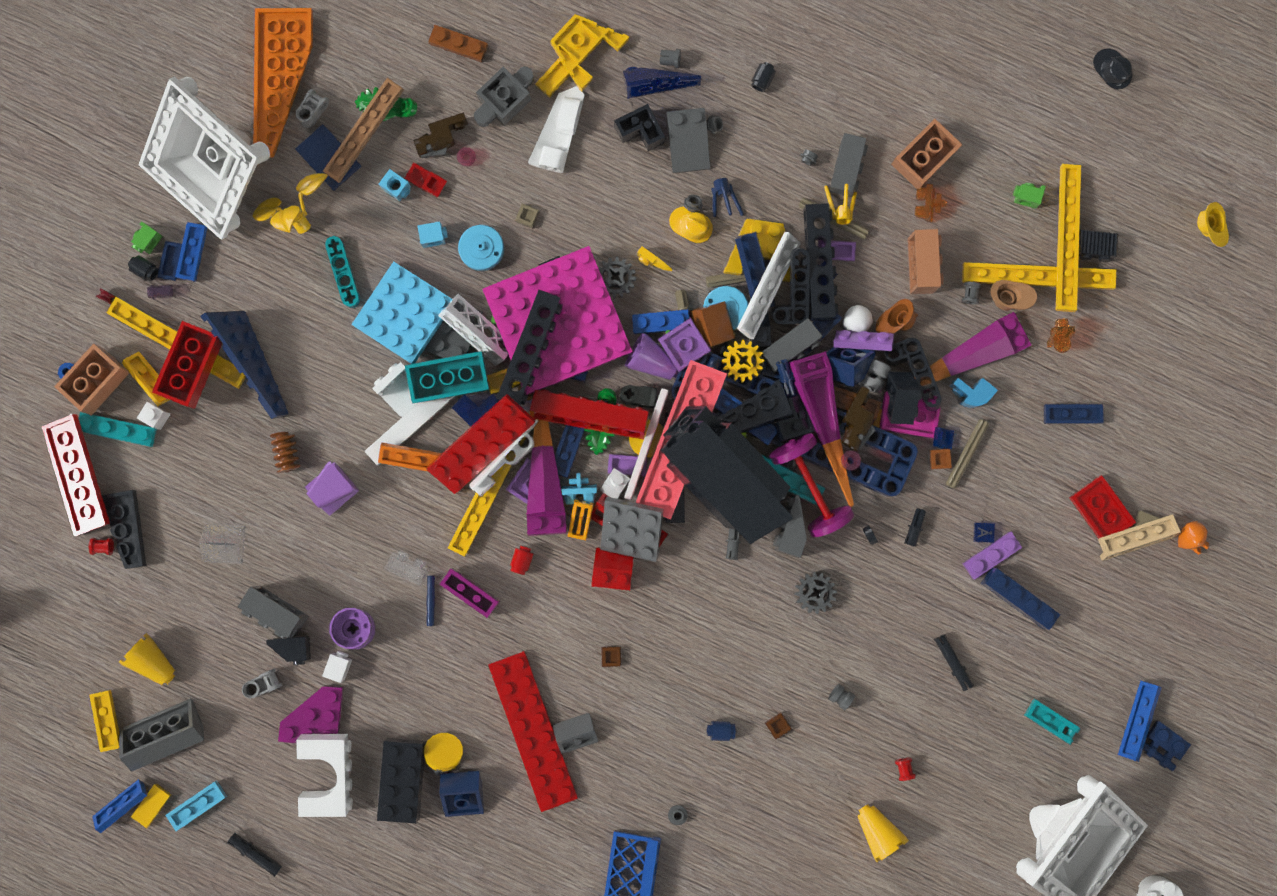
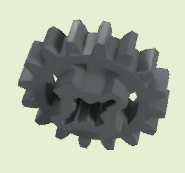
M617 256L615 261H612L610 257L608 258V263L602 261L603 267H598L602 278L604 272L608 275L604 283L609 295L612 294L613 299H615L616 294H619L621 298H623L624 292L630 294L628 288L634 289V284L631 282L636 281V277L632 276L636 271L630 270L632 264L626 265L625 258L620 262ZM628 273V277H629V278H628V282H627V284H626L625 281L623 280V278H624V277L626 276V274ZM612 274L615 276L619 275V281L616 279L612 281ZM611 287H618L619 289L614 290V289H610V288H611Z
M812 572V577L806 573L805 580L799 578L801 585H795L799 589L798 592L794 593V595L799 596L796 602L803 603L801 609L808 607V613H811L813 609L815 614H819V609L826 612V606L832 607L830 601H836V598L832 597V594L837 593L836 590H832L835 583L828 582L830 580L829 576L824 579V573H820L817 576L816 572ZM814 580H820L824 585H816ZM807 585V591L803 594L804 586ZM813 588L816 590H821L818 593V597L809 596L811 595V593H813ZM828 592L827 599L824 601V594ZM814 600L817 606H812L806 601Z

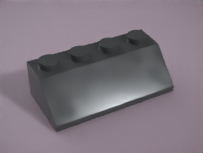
M190 698L119 729V759L131 772L204 741L203 724L193 700Z

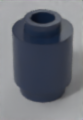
M711 721V724L707 725V736H710L711 741H730V739H735V724H731L729 721Z

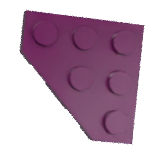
M321 687L280 722L278 742L297 743L296 740L301 734H339L344 687Z

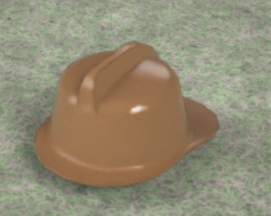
M1000 280L996 281L991 287L993 301L1001 310H1025L1031 308L1037 300L1036 291L1030 285Z

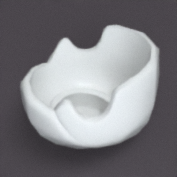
M862 305L850 307L842 318L843 328L852 332L868 331L873 323L871 312Z

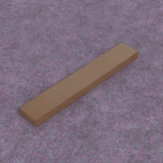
M387 77L324 168V173L338 183L341 182L404 91L402 87Z

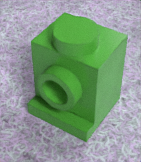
M1025 183L1021 186L1016 185L1013 196H1015L1014 203L1036 209L1042 202L1046 186L1042 185L1036 188L1031 183Z
M141 221L140 225L142 228L134 233L133 240L131 241L133 243L132 247L141 254L143 251L150 254L163 236Z

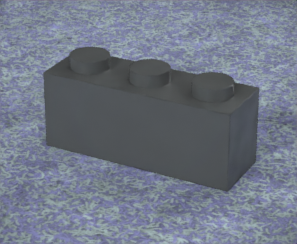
M844 133L829 189L831 193L844 196L845 184L849 185L848 197H851L853 192H857L859 181H856L857 176L862 173L864 163H861L862 156H866L868 145H865L866 138Z
M808 318L765 349L761 356L776 374L778 372L776 362L779 361L781 363L780 360L787 359L789 364L793 360L802 359L805 356L804 352L808 349L814 350L821 344L819 341L822 339V335Z

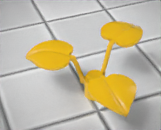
M323 173L311 174L304 177L298 183L296 190L299 192L298 197L301 209L294 205L283 210L279 207L282 203L279 198H269L257 206L253 212V218L256 221H264L272 217L270 220L271 225L284 232L290 233L292 226H294L299 234L307 232L311 228V224L306 218L308 214L305 210L303 195L313 193L328 175Z

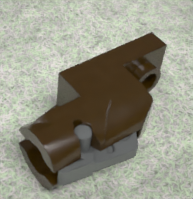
M464 112L428 124L431 134L426 133L419 138L413 139L420 158L445 155L447 149L455 145L451 131L462 130L468 125Z
M864 386L859 389L842 420L849 427L846 426L841 443L855 451L861 449L875 431L872 425L874 414L861 407V405L865 406L870 398L867 395L869 389Z

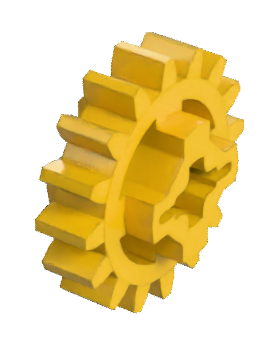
M744 340L741 341L740 345L735 341L734 347L729 345L727 347L729 352L723 353L727 357L722 359V363L726 364L723 370H729L727 376L734 375V381L738 378H741L742 383H744L745 378L752 381V375L755 377L759 375L756 370L762 371L763 369L759 365L764 363V359L759 358L763 353H757L759 346L751 347V341L748 345L745 344ZM739 349H746L748 351L740 352ZM731 356L734 359V365L732 367L730 364ZM753 356L755 357L756 361L755 367L751 363V358ZM740 358H746V364L743 363L742 365H740ZM745 370L747 373L741 374L738 371Z

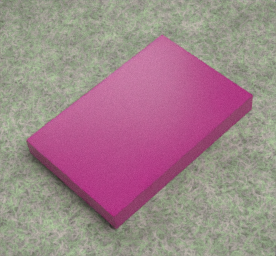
M884 392L880 429L933 439L937 437L936 432L940 408L936 411H929L925 408L921 399L918 401V416L915 417L913 425L891 424L886 415L890 397L887 392ZM929 399V402L936 404V400Z

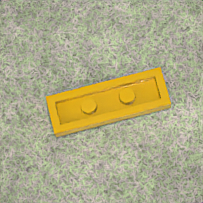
M139 351L123 359L122 364L157 407L169 401L167 398L152 393L159 375Z
M108 690L90 694L100 752L118 749L119 728L112 691Z

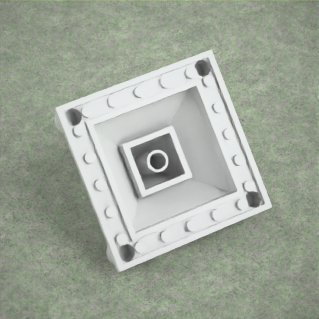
M176 77L168 80L139 166L222 240L227 237L229 232L240 226V218L236 214L256 166L270 158V150L263 142L251 145V140L246 133L224 123L195 97L198 93V85L194 79L185 77L178 80Z
M1090 775L1081 777L1077 783L1078 792L1085 796L1083 799L1080 798L1062 806L1039 805L1030 812V824L1037 838L1036 859L1038 861L1034 862L1030 858L1021 859L1016 866L1017 874L1045 896H1097L1148 826L1112 790Z

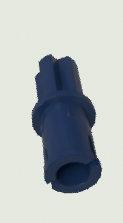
M780 360L781 363L779 361L776 362L780 383L783 384L787 398L795 397L797 395L793 381L795 377L791 374L788 360Z

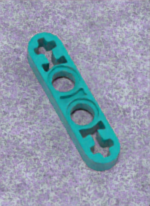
M331 236L326 240L325 247L340 297L344 305L349 308H355L360 303V296L345 246L340 238ZM333 241L339 244L337 245V251L343 254H336L335 250L330 247L333 245ZM339 258L345 260V265L342 268L335 266V262ZM344 276L350 277V284L347 286H342L340 282ZM343 290H350L351 295L356 297L353 299V303L346 301L349 295L348 292H343Z

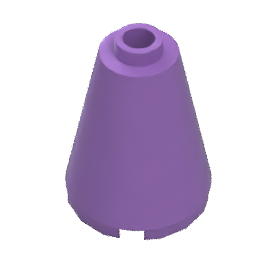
M641 334L633 345V353L628 355L625 366L632 370L668 380L672 377L676 378L679 372L665 350L648 335Z

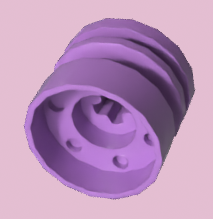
M345 608L333 616L330 622L329 633L332 640L338 646L345 649H361L372 641L375 635V623L367 612L357 608ZM353 624L358 626V630L355 633L350 631V628H353Z

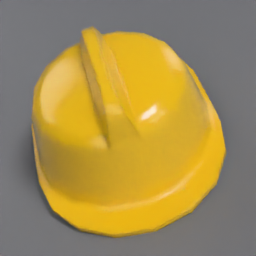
M1213 202L1208 205L1206 210L1200 212L1197 224L1204 236L1209 237L1216 246L1224 247L1229 240L1226 215L1221 204Z
M679 207L670 215V226L678 235L694 243H703L710 238L713 231L712 223L701 212H690L685 207Z

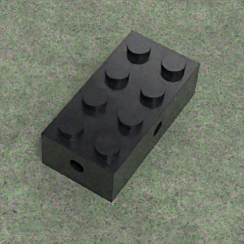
M387 738L383 741L377 821L413 824L419 821L426 741Z

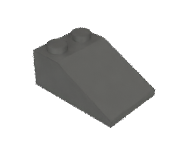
M705 108L667 112L666 120L673 173L709 170L710 160Z

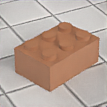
M934 119L894 159L891 165L919 190L959 150L962 144Z
M938 229L914 230L908 237L910 294H933L943 284V273H940V265H942L943 258L942 254H939L942 238L941 235H938Z
M93 343L54 387L81 412L92 415L129 375V371L104 348Z

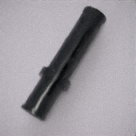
M940 635L943 643L939 637L935 638L934 641L952 670L951 674L957 678L962 690H968L965 682L969 688H972L974 684L965 671L966 667L960 663L946 635Z
M235 832L227 842V844L237 849L241 856L251 859L274 877L282 868V865L276 863L254 847L251 841L247 842Z

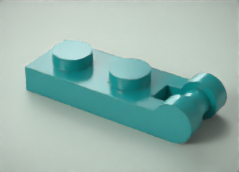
M1033 699L1024 716L1069 745L1074 741L1072 739L1074 735L1078 734L1081 729L1036 699ZM1068 727L1069 729L1066 734L1062 733L1064 728Z

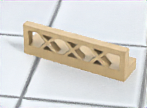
M1173 515L1099 538L1098 541L1103 550L1100 558L1104 561L1175 538L1181 531Z

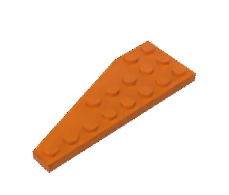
M255 8L253 144L257 142L265 143L270 150V158L275 156L313 47L312 8Z

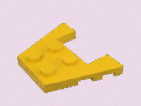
M574 14L551 39L550 44L582 92L593 80V76L579 65L602 40L619 52L629 41V36L626 34L621 35L614 32L611 28H604L597 25L594 21Z
M746 219L739 236L757 231L763 257L766 260H771L785 232L784 224ZM736 244L724 269V274H742V264ZM790 266L782 281L790 282Z

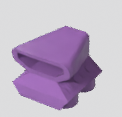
M330 461L325 465L321 473L305 486L309 498L329 516L359 491L340 466Z

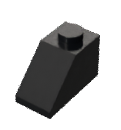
M768 311L755 338L750 339L752 342L751 347L759 346L757 350H765L771 346V328Z
M310 636L266 640V644L286 662H293V665L305 664V661L311 659Z

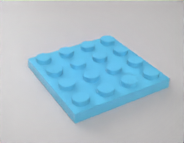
M393 261L351 325L404 360L415 364L443 322L438 315L449 305L452 298Z

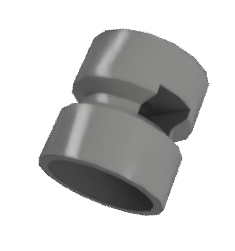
M873 359L865 379L859 382L858 385L868 388L871 392L880 394L885 384L883 379L888 378L891 368Z

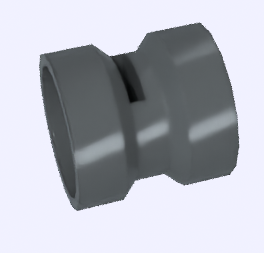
M837 684L830 693L828 700L833 703L837 702L839 707L845 711L853 702L855 695L852 692L845 691L842 685Z

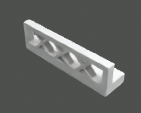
M459 294L438 315L479 352L482 351L483 356L495 366L504 361L508 356L507 349L503 351L499 347L498 341H503L499 329ZM457 301L463 306L464 312H459L453 307ZM469 316H475L478 325L471 323ZM484 328H488L492 332V337L485 335Z

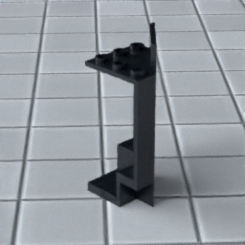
M686 406L663 434L668 441L660 451L670 460L666 466L725 528L736 529L749 544L754 543L794 518L780 503L787 496V492L791 487L732 423H721L706 406Z

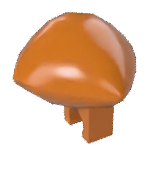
M1198 521L1187 523L1181 529V533L1178 536V547L1191 549L1198 555L1201 554V546L1205 549L1209 548V543L1206 541L1208 533L1206 527Z

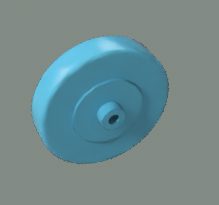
M475 225L468 228L460 237L458 251L462 261L469 268L476 271H487L496 267L502 260L504 242L501 235L494 228L487 225Z
M721 286L712 290L707 295L703 307L725 301L733 330H737L749 305L746 296L739 289L732 286Z

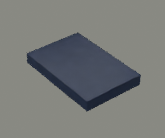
M322 124L298 145L295 150L317 174H326L323 170L341 143ZM355 160L340 183L330 176L324 181L335 191L362 166Z

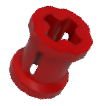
M112 538L107 540L90 539V555H95L96 553L113 554L114 541Z
M911 757L895 760L900 774L898 777L899 781L916 778L911 766Z

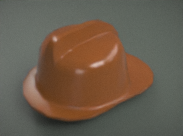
M902 299L895 303L878 318L875 326L876 332L894 334L897 331H907L912 328L918 317L917 312L914 311L913 303L908 299Z

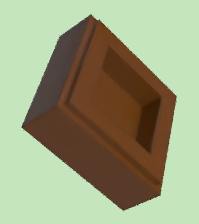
M621 646L601 647L602 667L621 666Z
M781 712L765 722L775 740L791 730Z

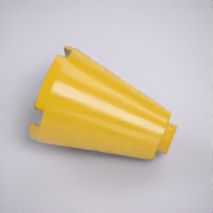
M146 632L144 634L146 639L143 640L141 638L124 656L126 660L121 659L118 663L160 685L163 683L168 685L175 677L173 674L175 669Z
M867 804L858 810L860 814L857 817L876 862L883 860L898 850L900 845H905L909 841L874 805L870 807Z

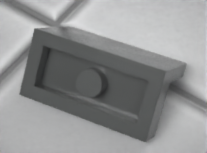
M590 713L553 725L556 742L562 754L599 742Z

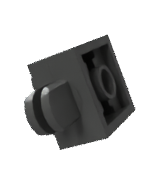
M503 66L476 92L478 100L482 103L474 112L476 123L481 127H486L497 118L505 126L531 101L530 92L527 88L534 82L532 70L523 66L512 75Z

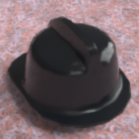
M1110 48L1102 49L1094 56L1093 64L1095 70L1111 88L1123 89L1130 84L1132 80V65L1127 58L1122 57L1120 53Z

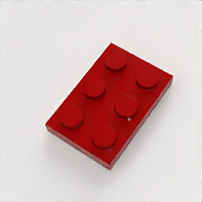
M1102 475L1069 497L1098 539L1126 530L1136 523Z

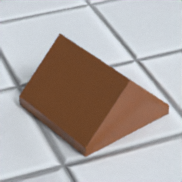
M725 301L690 310V317L709 347L736 338Z

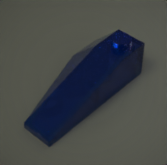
M629 67L623 71L627 99L701 85V75L642 67Z

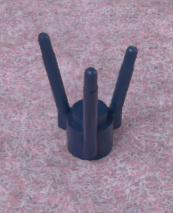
M728 178L715 180L713 182L714 188L711 189L713 194V217L717 216V194L719 197H724L728 214L732 215L728 199L729 193L740 215L743 216L744 213L733 191L732 184L728 182Z

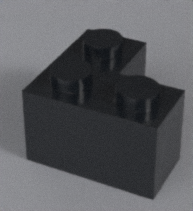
M649 104L614 120V128L622 143L640 135L648 152L665 144V136Z
M889 371L885 389L890 399L886 415L891 424L913 425L915 417L918 416V401L922 398V390L919 388L911 372Z

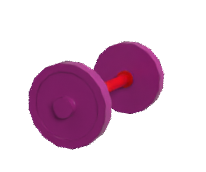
M810 433L784 443L775 449L769 457L774 465L795 460L822 512V515L813 520L807 529L812 537H820L845 526L853 519L854 512L850 506H841L829 510L801 457L802 454L816 445L817 441L814 435Z

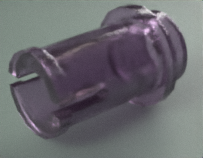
M151 285L147 287L148 298L153 300L158 297H172L173 288L172 285Z

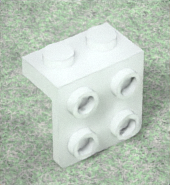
M400 362L399 364L395 363L392 365L385 377L382 376L377 379L372 389L399 416L403 417L418 403L412 404L405 365Z

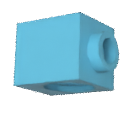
M391 169L388 170L379 183V186L398 201H401L402 198L405 199L410 193L411 186L409 182ZM395 183H400L401 186L399 189H392V186Z
M440 221L417 225L420 243L423 248L446 244L445 238H448L446 226H442Z

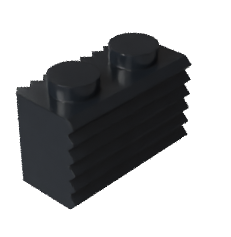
M1080 230V259L1091 260L1092 258H1099L1100 262H1110L1113 258L1117 257L1119 234Z

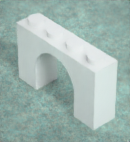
M301 734L296 740L297 759H320L328 762L336 771L337 783L332 789L326 791H302L298 797V816L346 817L349 810H352L353 805L352 798H349V791L352 789V779H349L352 761L348 757V752H351V740H348V734Z

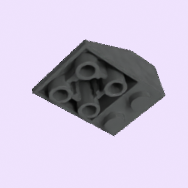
M796 494L788 498L785 504V509L794 518L780 526V534L775 536L773 546H775V551L801 558L807 538L800 497Z

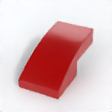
M414 162L404 178L409 183L437 198L447 182L445 179L431 171H427Z

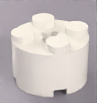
M1148 876L1138 886L1137 896H1183L1181 889L1176 884L1161 876Z

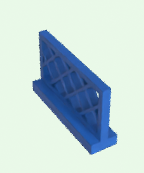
M614 831L604 896H612L614 894L615 896H620L618 891L625 886L632 896H636L639 893L640 896H653L661 838ZM624 837L630 845L621 850L617 845V838ZM639 840L647 842V848L641 854L634 845ZM632 847L637 857L629 862L623 852ZM619 855L626 862V865L620 870L614 864V859ZM637 859H640L644 864V869L639 873L631 865ZM626 867H629L635 875L629 881H626L620 873ZM616 875L624 883L618 889H615L611 884L612 878ZM635 878L641 884V889L636 893L629 886V883Z

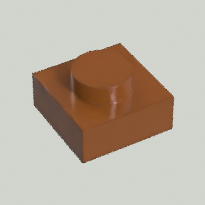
M950 449L930 450L931 470L952 468Z

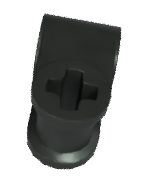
M632 385L622 388L620 399L624 404L655 408L657 388ZM627 391H631V395L634 396H631L630 399H627V396L624 394H626Z

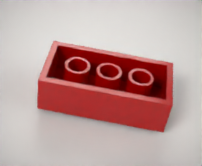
M182 321L152 393L195 409L223 344L219 337H214L212 332Z

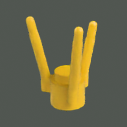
M845 184L844 203L838 206L835 211L829 188L826 185L824 188L830 209H832V219H836V223L840 225L849 224L853 220L857 192L853 193L849 209V185Z

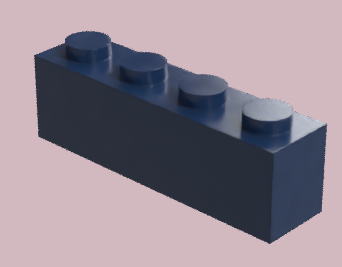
M991 568L980 583L1042 629L1050 630L1061 615L998 568Z

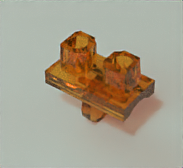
M927 184V188L917 189L916 199L926 200L925 206L915 207V217L925 219L927 222H933L934 207L935 213H941V207H946L947 201L942 200V194L940 193L936 194L935 199L933 184Z
M1067 318L1056 319L1055 327L1050 330L1051 336L1047 341V348L1054 346L1055 350L1059 353L1069 351L1071 348L1070 340L1076 330L1075 326H1069Z

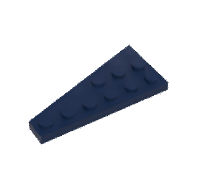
M226 311L205 312L200 317L204 322L207 320L213 328L211 330L214 337L218 336L222 341L223 350L238 372H243L248 379L247 385L250 389L254 388L259 395L258 400L270 418L275 419L287 416L289 413L286 404L282 399L278 385L273 378L271 369L267 364L264 352L259 345L246 312Z

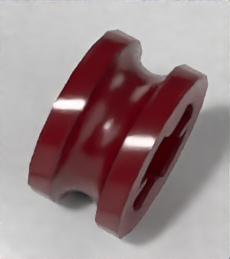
M101 288L100 294L96 295V297L109 304H112V299L116 297Z

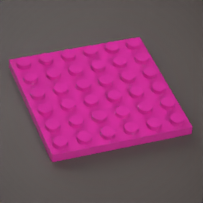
M589 246L482 289L510 359L513 357L538 290L558 296L562 300V311L560 315L556 314L554 320L556 322L553 333L549 332L547 338L549 344L546 351L541 353L540 358H542L539 369L534 371L535 381L532 387H528L526 392L528 395L534 393L535 390H542L633 353ZM545 309L540 312L541 318H548L550 316L549 310ZM540 327L535 328L533 331V335L536 337L543 334V329ZM533 345L528 346L526 349V353L529 355L536 352V347ZM526 363L521 364L519 367V372L526 373L529 370V365Z

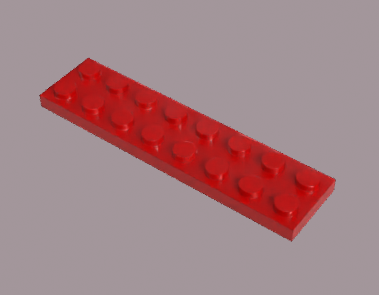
M523 651L488 664L540 811L544 812L578 799L563 754L556 742L555 733L526 652Z

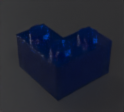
M464 394L452 409L466 423L472 426L498 400L491 394L478 407Z

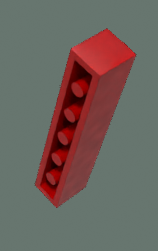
M545 389L534 391L530 407V415L534 419L642 440L645 437L649 411H645V409L640 407L629 408L623 404H608L603 400L592 401L586 397L576 398L566 393H551Z

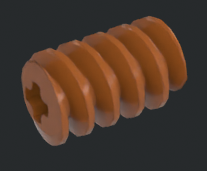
M289 432L271 434V438H276L271 441V445L277 446L272 449V452L278 453L274 456V460L280 461L275 464V467L281 468L276 473L290 472L299 468L300 464H294L299 457L293 456L298 450L291 448L296 442L290 441L291 438L295 437V434H289Z

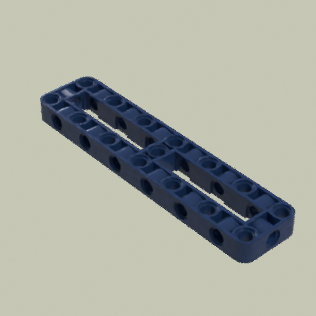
M711 352L702 356V360L698 362L726 373L723 370L726 364L722 363L724 358ZM687 367L679 372L672 387L671 396L674 401L677 396L675 391L680 388ZM745 370L738 371L741 374L747 373ZM760 374L757 377L752 375V381L745 378L744 383L741 382V378L734 381V378H729L727 375L724 380L725 383L736 388L741 387L750 391L754 396L761 391L762 385L771 386L775 382ZM836 409L837 416L841 420L839 431L840 435L845 432L846 426H849L842 422L846 413ZM712 412L716 416V418L723 415V413L721 412ZM873 425L875 429L873 433L876 438L874 441L867 440L864 445L890 454L891 460H893L890 468L885 473L843 454L848 480L886 497H893L901 492L918 453L917 447L913 443ZM778 433L769 443L777 448L783 445L780 442ZM816 442L815 446L801 455L802 459L834 473L826 453L825 459L822 461L816 457L818 450L825 453L822 444ZM904 447L910 450L909 457L903 456L902 449ZM853 466H857L860 469V474L857 477L851 473ZM888 482L894 483V492L887 490Z

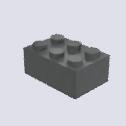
M251 586L238 605V608L242 609L241 613L249 618L253 616L258 619L259 625L267 629L268 627L275 630L274 634L282 639L297 636L309 617L262 586Z

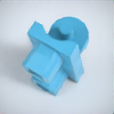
M576 473L575 479H569V485L577 484V486H562V495H564L566 505L574 504L576 494H583L586 503H594L597 484L581 485L589 484L588 478H581V473Z

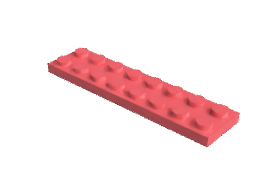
M690 360L636 503L662 508L663 517L671 520L684 484L666 466L670 460L660 451L668 441L663 434L686 406H706L713 412L727 373Z

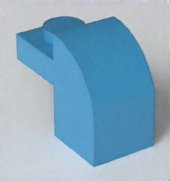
M959 378L955 379L950 385L955 395L964 397L960 404L968 408H976L987 403L998 391L984 378L978 380L973 388L969 387Z

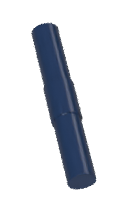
M427 576V626H434L435 576Z

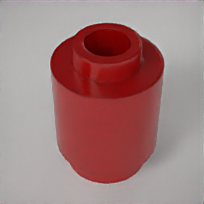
M520 545V548H515L510 563V571L525 575L526 571L529 570L534 553H531V548Z

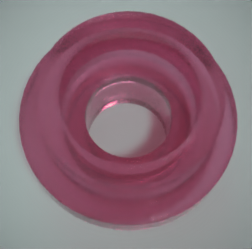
M464 147L458 151L457 160L462 166H471L476 160V154L471 148ZM465 155L470 156L468 160L463 159Z
M847 451L842 455L841 463L845 469L855 470L859 467L861 459L855 451ZM849 457L853 459L852 464H849L847 461Z

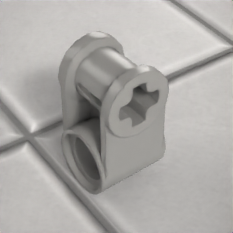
M310 89L296 110V117L300 124L305 128L313 127L328 107L329 99L316 94L315 90ZM305 114H310L308 119H302Z
M276 669L269 670L246 682L242 686V694L246 698L251 699L282 687V683H279L275 674ZM250 684H254L257 687L255 694L249 692Z

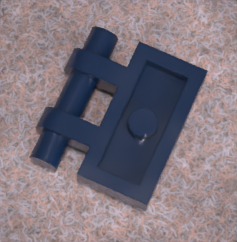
M1156 721L1147 734V738L1152 741L1149 745L1145 742L1143 751H1145L1148 757L1156 759L1163 768L1174 771L1176 765L1171 762V759L1175 757L1177 760H1181L1191 744L1160 721ZM1159 746L1166 751L1164 755L1157 751Z

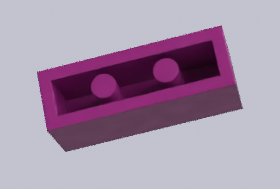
M450 568L440 582L442 587L486 618L491 616L500 603V600L454 568Z

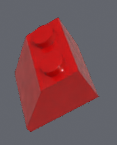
M596 548L591 586L630 591L634 557Z

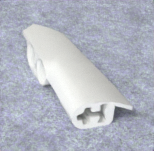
M577 86L558 94L530 156L529 165L558 173L564 171L572 135H575L585 97Z
M537 419L529 429L508 446L469 484L473 491L475 490L478 495L483 496L496 483L491 477L505 463L509 465L517 464L532 450L534 439L528 432L538 423ZM524 437H527L530 441L529 446L526 448H522L520 445V441ZM510 451H514L516 457L513 461L509 462L506 459V455Z

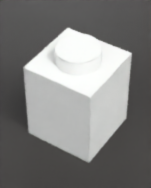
M146 402L137 419L152 428L161 430L171 413L159 406L157 407L153 403Z
M614 468L600 491L611 498L618 499L630 478Z
M340 651L330 654L322 676L339 683L344 682L352 659L348 658V654Z

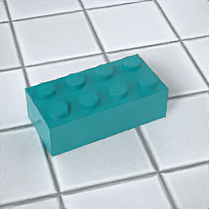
M482 351L405 365L412 404L490 389Z

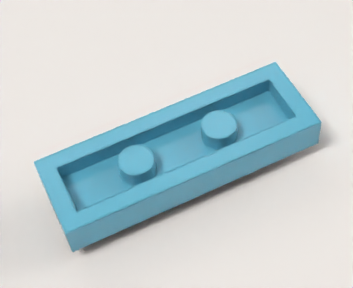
M215 781L165 816L174 830L178 831L225 799L227 795L218 781Z

